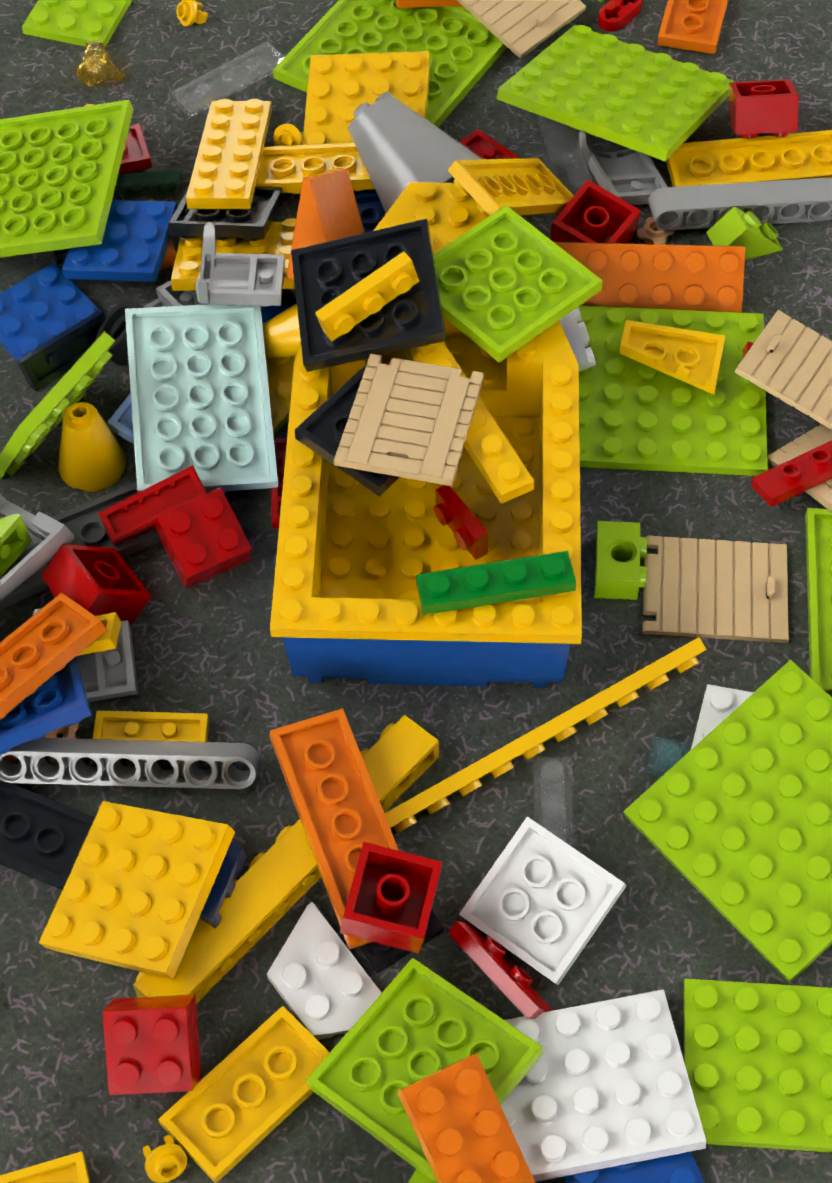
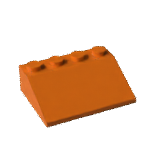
M340 167L303 178L291 250L365 233L347 168ZM290 253L286 278L294 280L292 255Z

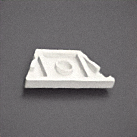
M313 902L307 905L267 973L269 981L298 1021L317 1040L332 1038L336 1034H346L381 994V991Z

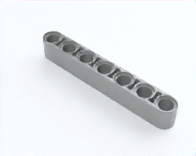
M832 177L663 187L650 194L648 203L656 227L665 231L711 228L733 207L745 213L748 211L752 212L763 224L766 221L770 224L832 220Z
M41 738L22 743L0 755V780L8 783L244 789L255 780L260 756L253 746L245 743ZM7 755L17 757L21 764H13L8 760ZM44 756L55 758L59 765L54 766L47 763ZM88 757L93 759L97 766L86 765L82 758ZM119 759H129L135 764V767H125ZM157 760H167L171 762L173 768H163L158 764ZM195 761H206L211 766V769H200L195 764ZM237 761L244 762L250 769L241 771L236 769L232 763Z

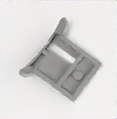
M579 132V148L597 183L603 189L631 205L649 204L648 198L653 191L667 187L649 155L630 148L616 152L597 151L587 145L585 132Z
M207 222L203 233L200 278L196 279L197 301L205 304H225L228 306H281L285 255L216 253L215 226L213 223Z
M35 609L33 611V615H35L41 609ZM128 620L121 621L116 649L77 656L88 702L139 694L131 626Z

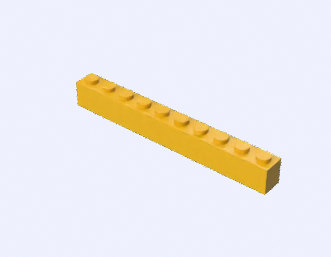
M406 715L396 724L390 723L382 731L379 740L370 749L365 748L360 752L384 813L439 758V740ZM300 819L293 826H286L277 836L275 844L266 853L261 852L255 856L249 865L248 871L239 880L235 879L236 886L231 898L225 897L219 913L222 919L216 928L199 917L174 979L139 972L136 982L133 984L137 997L195 994L197 1004L322 877Z

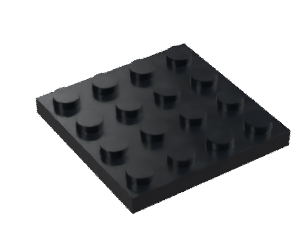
M427 219L291 250L303 365L307 372L368 359L370 354L381 356L447 341L431 233ZM405 252L413 262L419 282L413 285L406 293L400 294L384 305L380 311L371 314L355 325L351 331L331 342L323 332L315 312L393 258Z

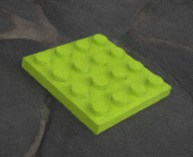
M507 205L434 253L443 317L499 363L602 290L603 280Z
M105 331L17 427L0 454V479L6 473L12 477L19 470L30 453H34L44 442L49 432L62 422L65 410L69 406L79 403L87 393L86 391L95 382V378L113 356L108 351L115 340Z
M412 958L305 1081L309 1089L433 1182L437 1183L397 1091L477 1053L501 1106L542 1056L543 1050L542 1046Z
M684 979L683 1060L705 1134L706 1144L832 1152V988Z

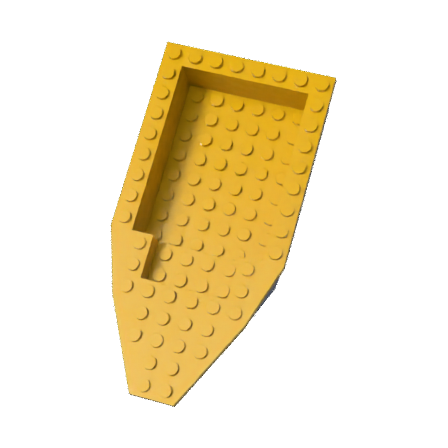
M410 182L373 231L427 219L430 227L433 253H436L488 217L477 209V202L473 197L462 192L454 183ZM443 317L447 341L443 342L467 378H471L472 371L484 373L479 397L535 481L533 491L501 504L464 446L453 486L450 487L488 532V554L477 560L473 558L468 550L464 551L458 546L452 530L447 524L443 526L435 516L433 509L436 506L435 490L443 486V484L400 477L381 496H378L295 439V429L368 362V359L307 372L303 365L302 348L299 349L294 359L270 621L271 637H282L293 676L308 677V682L322 683V677L367 679L368 684L487 686V682H533V688H547L548 682L563 681L570 645L581 644L582 609L579 364L560 321H557L499 363ZM404 350L381 355V364L390 365L392 358L409 360ZM568 551L576 579V591L423 615L416 585V574Z

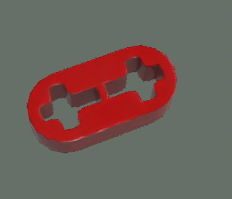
M610 0L599 10V27L610 32L620 30L641 12L642 0Z

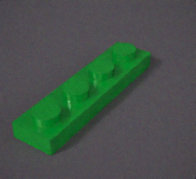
M568 551L416 574V585L423 615L576 591V579Z

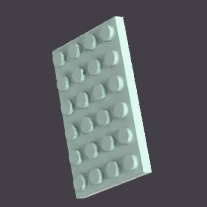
M206 304L125 309L137 493L192 465L207 492L220 487L222 491L278 487L261 306Z

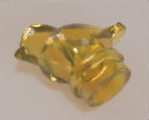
M103 42L85 43L87 49L83 59L76 68L77 76L82 83L87 86H93L94 84H99L102 79H113L120 82L125 80V73L114 66Z

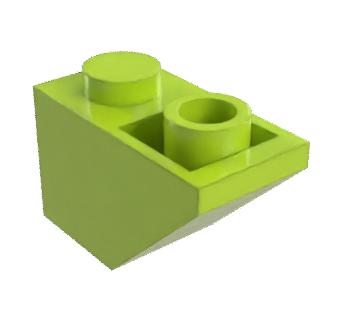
M736 207L729 210L706 232L714 246H745V260L783 249L777 240L779 236L777 230L769 222L766 221L763 224L752 212L748 211L745 213Z

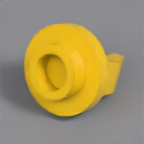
M181 0L177 6L176 14L183 26L190 27L194 23L203 24L206 22L209 14L208 12L201 11L202 3L195 0Z
M286 123L275 129L273 135L275 146L302 145L303 132L300 133L294 125Z
M170 1135L164 1137L166 1144L155 1148L153 1151H151L148 1145L143 1147V1154L146 1159L145 1171L148 1177L157 1183H166L175 1179L183 1173L187 1166V1155L184 1149L175 1144Z

